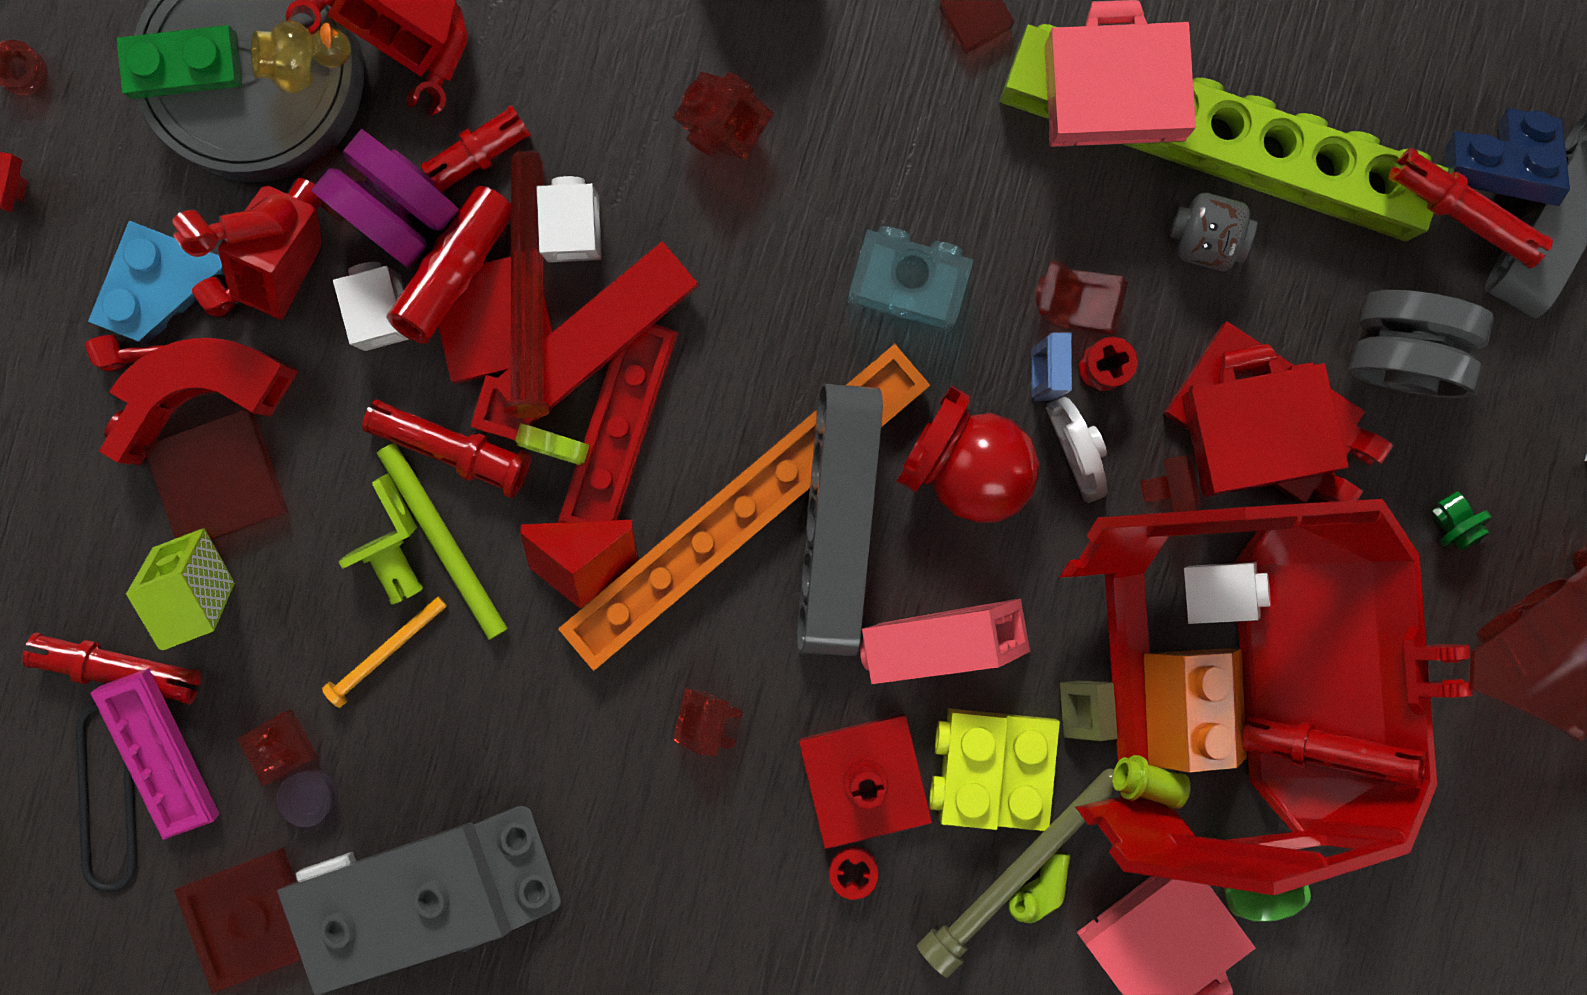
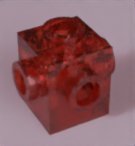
M701 71L697 79L684 92L682 103L673 119L689 131L686 140L699 151L712 157L719 151L746 160L774 113L753 95L754 89L737 75L726 72L724 77Z

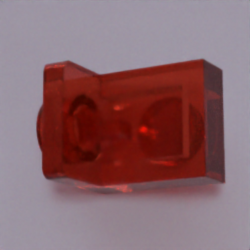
M1050 261L1047 275H1043L1040 278L1036 290V304L1039 308V314L1054 326L1116 335L1128 281L1123 276L1071 270L1063 262Z

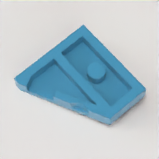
M129 221L88 322L148 344L167 327L171 317L178 313H183L197 301L192 293V288L204 279L216 277L218 274L223 277L225 276L219 255L209 252L202 257L191 256L182 249L175 238Z

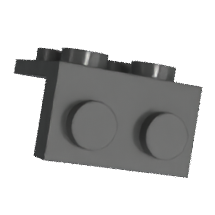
M516 806L474 823L475 831L511 930L557 910L561 903V897L531 810L526 806ZM476 945V946H473V947H470V948H467V949H463V950H460V951H457V952H466V951H468V950H470V949H472V948H474V947H477V946H479V945Z

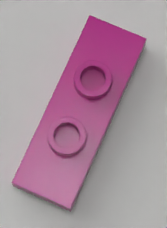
M150 668L104 684L92 691L91 695L162 839L165 840L214 822L220 813Z

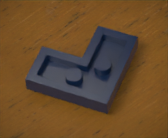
M1507 107L1498 124L1499 139L1488 134L1474 135L1454 131L1446 146V167L1449 168L1448 173L1459 172L1467 177V185L1471 188L1560 206L1570 191L1562 118L1552 117L1542 111L1527 112Z

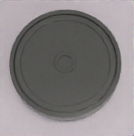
M150 0L138 21L134 36L229 25L237 34L242 87L136 100L147 123L159 138L175 152L205 171L219 177L241 182H269L288 178L305 171L325 158L343 139L354 121L361 102L364 86L363 56L357 35L327 16L331 9L328 5L320 13V28L324 23H329L331 29L338 32V35L333 37L330 48L323 44L320 30L312 40H303L304 33L314 23L307 14H296L286 27V10L296 0Z

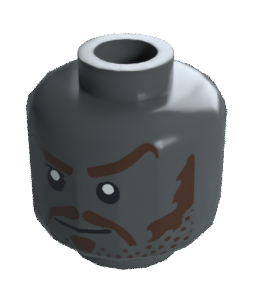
M1201 193L1193 199L1189 208L1178 207L1169 238L1179 240L1177 253L1182 261L1224 272L1229 270L1235 262L1242 264L1245 262L1254 240L1257 221L1250 219V210L1245 203L1210 193Z

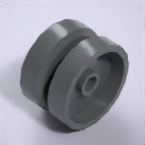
M1410 290L1370 292L1364 298L1359 324L1373 337L1360 340L1353 345L1348 372L1351 376L1361 381L1406 393L1445 398H1469L1477 395L1483 367L1481 362L1469 354V352L1488 346L1494 316L1491 311L1480 305L1434 293Z

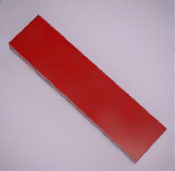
M662 241L492 383L524 422L532 426L698 288L699 285Z
M653 324L611 359L584 440L585 444L590 445L586 459L581 465H576L558 523L612 521L619 519L679 335L677 331Z

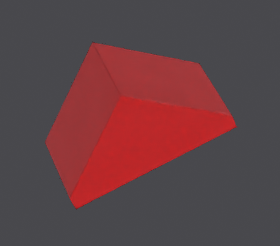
M632 520L521 524L520 534L529 568L580 609L638 561Z

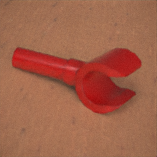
M116 335L99 336L85 343L91 363L107 372L117 371L125 367L126 363H134L151 351L164 346L129 347L121 350Z

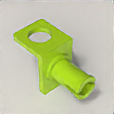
M387 473L373 481L372 484L396 530L349 552L338 562L343 569L360 560H363L364 563L370 561L390 598L391 605L401 602L404 596L409 598L423 589V586L418 582L400 548V545L404 543L403 539L409 537L418 527L392 478Z

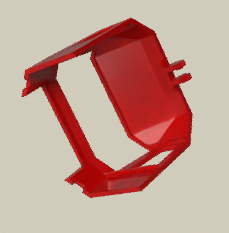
M1383 499L1098 517L1086 535L1090 542L1079 559L1069 561L1059 578L1105 574L1112 683H1114L1118 739H1116L1118 761L1124 757L1130 758L1133 755L1142 756L1148 761L1144 653H1150L1145 571L1169 536L1251 531L1257 532L1234 563L1257 562V573H1268L1271 605L1269 607H1260L1261 617L1259 620L1238 621L1239 646L1242 648L1245 724L1248 725L1247 719L1249 716L1298 726L1300 722L1314 724L1315 730L1325 731L1326 733L1426 752L1425 774L1422 779V785L1418 789L1398 784L1397 782L1361 776L1323 766L1309 764L1307 768L1293 766V760L1247 751L1249 781L1292 831L1288 833L1228 840L1198 837L1194 835L1175 809L1140 797L1134 801L1127 800L1122 797L1121 793L1120 797L1076 806L1075 808L1089 826L1097 824L1112 843L1113 847L1109 850V853L1123 872L1277 895L1409 854L1437 788L1431 697H1468L1473 695L1472 681H1464L1463 679L1429 681L1428 660H1440L1443 663L1462 662V660L1470 658L1469 645L1426 644L1420 554ZM1315 846H1334L1353 850L1325 858L1319 852L1298 849Z

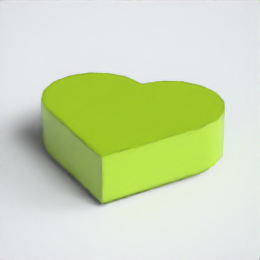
M520 423L515 438L517 446L577 465L585 462L590 446L583 442Z

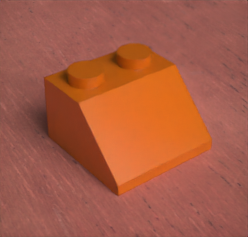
M1242 648L1144 653L1148 764L1188 773L1237 768L1247 758V753L1242 747L1245 727Z

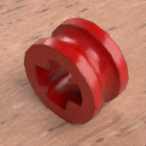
M847 847L839 851L832 859L829 868L830 883L834 891L841 897L850 900L862 899L868 896L876 887L878 881L877 862L866 849ZM849 859L854 865L861 861L865 862L869 871H864L863 876L868 878V880L861 886H858L854 881L848 882L846 885L841 882L838 875L844 874V868L839 867L843 861Z

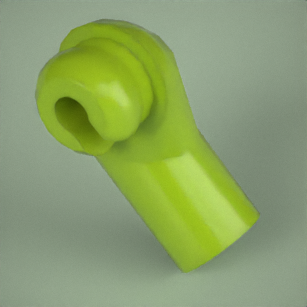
M1057 850L1040 868L1039 877L1021 887L1009 899L1008 909L1015 920L1024 923H1034L1063 904L1070 853Z

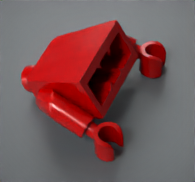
M296 0L288 6L286 10V27L290 24L292 18L300 13L307 14L314 22L304 33V41L312 40L317 36L321 24L320 13L328 5L331 7L327 14L328 17L422 77L426 70L430 71L425 82L414 86L408 92L406 98L407 106L409 108L414 107L419 99L421 90L428 92L433 100V105L427 117L437 114L444 108L446 95L442 89L445 79L451 80L468 42V33L462 8L456 3V0Z
M297 178L287 193L271 186L261 187L245 211L219 216V222L208 225L196 210L181 212L173 218L172 224L178 231L174 233V238L182 249L191 256L202 257L214 249L218 240H223L217 250L228 289L226 290L217 277L204 279L192 288L193 295L207 314L215 317L224 316L234 308L235 302L239 301L244 303V305L283 320L322 244L317 210L323 200L311 191L315 186L314 183L303 178Z

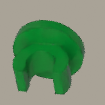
M1458 491L1438 503L1439 507L1431 512L1441 528L1448 532L1439 540L1444 549L1456 545L1460 552L1484 539L1490 533L1485 527L1493 518L1486 510L1474 516L1469 503Z

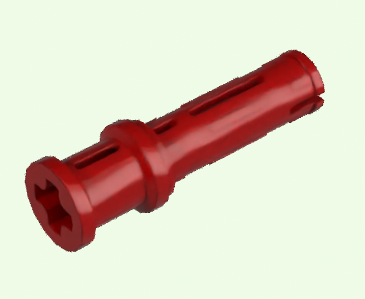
M378 399L371 403L372 408L368 407L362 423V430L364 432L385 438L415 452L447 463L456 468V473L460 475V478L467 481L476 478L503 489V495L513 499L520 491L530 468L532 458L530 453L523 450L518 454L489 443V437L480 433L477 435L471 434L469 437L456 433L441 425L394 408Z

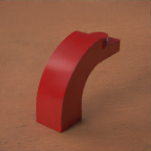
M192 338L164 345L137 360L118 378L110 389L109 393L128 404L124 410L117 412L108 422L104 432L106 440L99 452L117 463L141 466L167 421L177 408L188 400L203 394L220 393L252 413L271 417L297 375L298 370L268 353L224 339Z

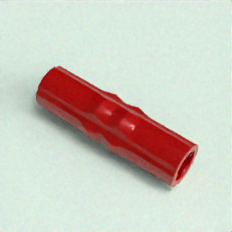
M476 187L448 228L436 239L433 249L421 260L417 272L387 313L386 318L388 322L400 334L417 343H428L453 304L468 289L471 278L482 268L486 256L515 214L513 206L503 195L488 187Z

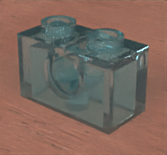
M880 226L878 232L867 229L847 302L951 331L957 322L974 260L963 257V249L949 243L933 241L931 247L910 242L911 235L900 229ZM908 263L919 266L925 274V284L915 289L904 287L896 277L897 268Z

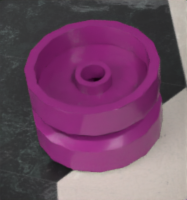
M361 129L343 152L346 161L363 174L367 180L363 182L359 179L356 183L341 170L329 168L311 191L411 270L428 247L425 238L411 228L414 223L408 218V215L411 213L431 230L443 231L459 209L433 186L434 181L394 148L390 151Z

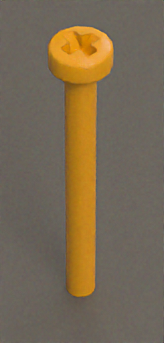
M439 596L435 598L339 683L335 685L332 682H328L323 686L322 691L326 698L338 708L347 703L345 695L445 609L447 604Z

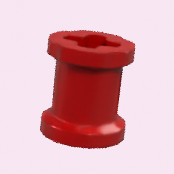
M1118 337L1104 338L1084 351L1083 357L1078 363L1079 377L1086 386L1092 387L1096 391H1111L1117 386L1128 382L1136 373L1138 365L1137 353L1132 345L1124 339ZM1104 357L1105 359L1115 358L1118 367L1112 370L1111 373L1109 370L1100 372L1096 362Z

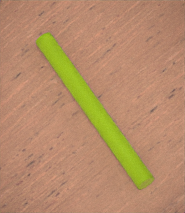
M392 443L377 452L378 457L488 640L508 629L398 445Z

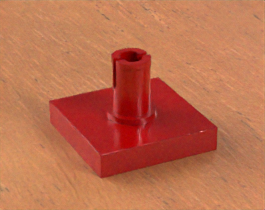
M905 713L799 739L825 849L932 823Z

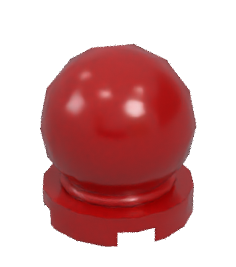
M951 385L940 401L941 407L932 423H927L903 465L904 469L899 474L896 482L913 492H917L922 483H931L938 501L955 516L978 523L1000 522L1019 513L1034 494L1039 477V461L1032 438L1011 419L994 413L970 415V410L966 408L971 396Z

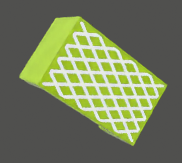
M205 528L153 547L126 595L158 649L166 650L213 632L235 582Z

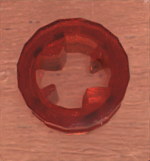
M8 40L0 43V85L11 93L21 96L30 95L38 91L45 83L47 77V65L43 57L22 41ZM15 58H19L24 62L23 66L27 71L21 78L13 74L14 70L10 65Z

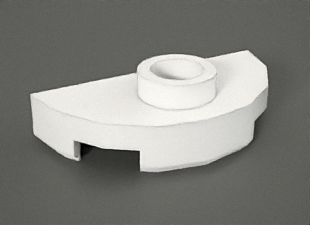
M1062 397L1048 403V407H1046L1084 502L1087 501L1089 504L1105 497L1108 493L1101 458L1107 456V450L1099 430L1095 426L1087 427L1080 412L1069 398Z

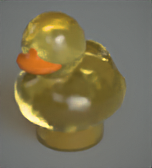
M293 20L282 21L273 27L271 32L254 31L251 43V62L254 77L270 79L278 89L289 94L300 93L312 83L313 76L310 73L312 57L322 66L336 68L345 64L351 53V45L347 36L340 30L331 28L329 23H324L319 31L314 35H310L309 30L300 22Z

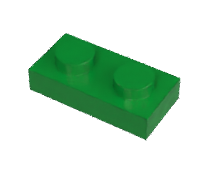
M229 25L116 38L122 93L130 99L242 87L237 34Z

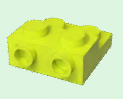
M948 708L947 722L938 721L935 737V754L943 755L941 777H932L930 788V809L938 810L937 817L941 824L997 830L999 826L1045 831L1050 826L1060 721L1050 718Z

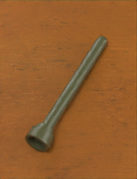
M1114 769L1104 770L950 927L943 925L938 931L931 929L917 944L920 953L935 970L948 978L964 962L962 955L968 950L965 944L1086 822L1075 808L1076 806L1107 800L1117 791L1114 789L1112 782Z

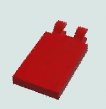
M1228 321L1223 323L1163 412V415L1189 431L1182 396L1190 390L1189 387L1211 381L1219 384L1220 363L1223 352L1262 344ZM1276 353L1285 371L1290 366H1294V364ZM1264 366L1234 372L1235 379L1239 380L1265 375L1267 372ZM1331 389L1346 456L1350 453L1368 466H1372L1374 461L1382 464L1394 445L1383 437L1357 426L1366 411ZM1335 473L1272 484L1273 487L1299 504L1306 503L1312 493L1324 502L1358 500L1363 493L1356 485L1334 475Z

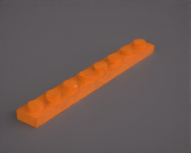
M896 344L891 346L846 384L848 386L880 388L883 400L881 428L930 387L927 380ZM817 410L558 628L593 671L810 489Z

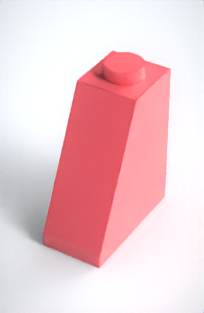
M1021 598L882 622L863 628V639L860 643L861 661L864 668L870 673L871 684L998 668L1030 652Z

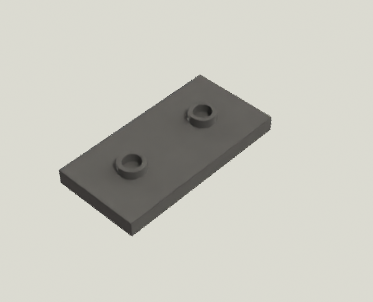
M473 822L293 882L277 890L314 995H320L502 938L512 931Z

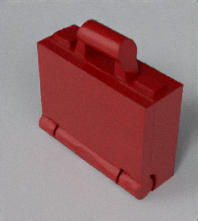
M1262 344L1223 352L1220 363L1219 384L1211 381L1189 387L1190 390L1182 396L1199 472L1200 487L1204 497L1335 473L1349 467L1325 363L1314 365L1313 362L1290 366L1285 371L1273 348L1269 344ZM1266 367L1267 374L1239 380L1235 379L1234 372Z

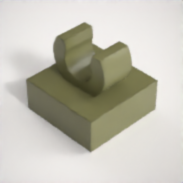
M1093 681L1060 683L1064 738L1092 741L1118 739L1114 683Z

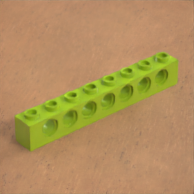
M1041 24L1038 27L1027 25L999 102L1049 119L1045 43L1051 29L1056 26ZM1207 78L1193 79L1196 128L1187 137L1186 141L1123 144L1406 242L1427 232L1434 214L1427 209V201L1399 183L1389 179L1392 167H1397L1398 169L1403 167L1396 161L1408 149L1397 151L1379 145L1380 140L1369 133L1360 131L1344 133L1327 127L1328 122L1325 119L1313 114L1300 113L1292 115L1275 109L1276 104L1264 97L1249 95L1242 98L1225 92L1223 85ZM1212 119L1222 120L1229 125L1232 131L1231 140H1224L1215 135L1211 127ZM1264 137H1272L1281 144L1283 149L1282 158L1273 157L1266 151ZM1418 151V153H1419L1420 155H1422L1423 157H1425V158L1428 159L1429 161H1432V158H1431L1430 155H1428V154H1426V153H1424V152ZM1317 154L1324 155L1332 161L1334 166L1333 176L1326 175L1320 171L1316 163ZM1436 164L1437 166L1448 172L1449 168ZM1369 172H1374L1381 176L1385 183L1384 194L1378 193L1371 187Z

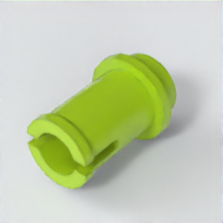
M1133 755L1130 758L1124 757L1120 759L1113 772V787L1115 790L1120 791L1124 799L1134 801L1140 797L1167 805L1172 809H1180L1189 798L1190 780L1186 774H1178L1149 765L1148 761L1142 756Z

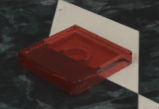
M247 409L143 446L175 539L205 528L210 539L214 540L289 513L255 415Z
M284 847L192 881L174 890L212 994L301 960L277 892L278 889L296 882Z

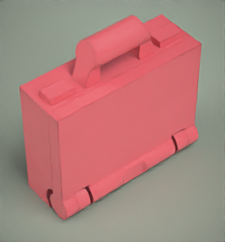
M1138 0L1092 1L1085 26L1055 27L1051 29L1045 43L1050 147L1074 146V144L1076 146L1157 143L1161 141L1181 142L1186 141L1187 137L1195 130L1189 22L1147 24L1142 6ZM1126 23H1131V24H1127V25H1103V26H1098V25H1102V24H1126Z
M1155 876L1149 877L1096 918L1099 922L1093 919L1077 931V934L1123 995H1233L1226 971L1256 949L1210 885Z

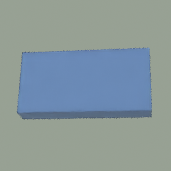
M1050 333L1031 349V397L1034 398V401H1054L1072 391L1071 333Z

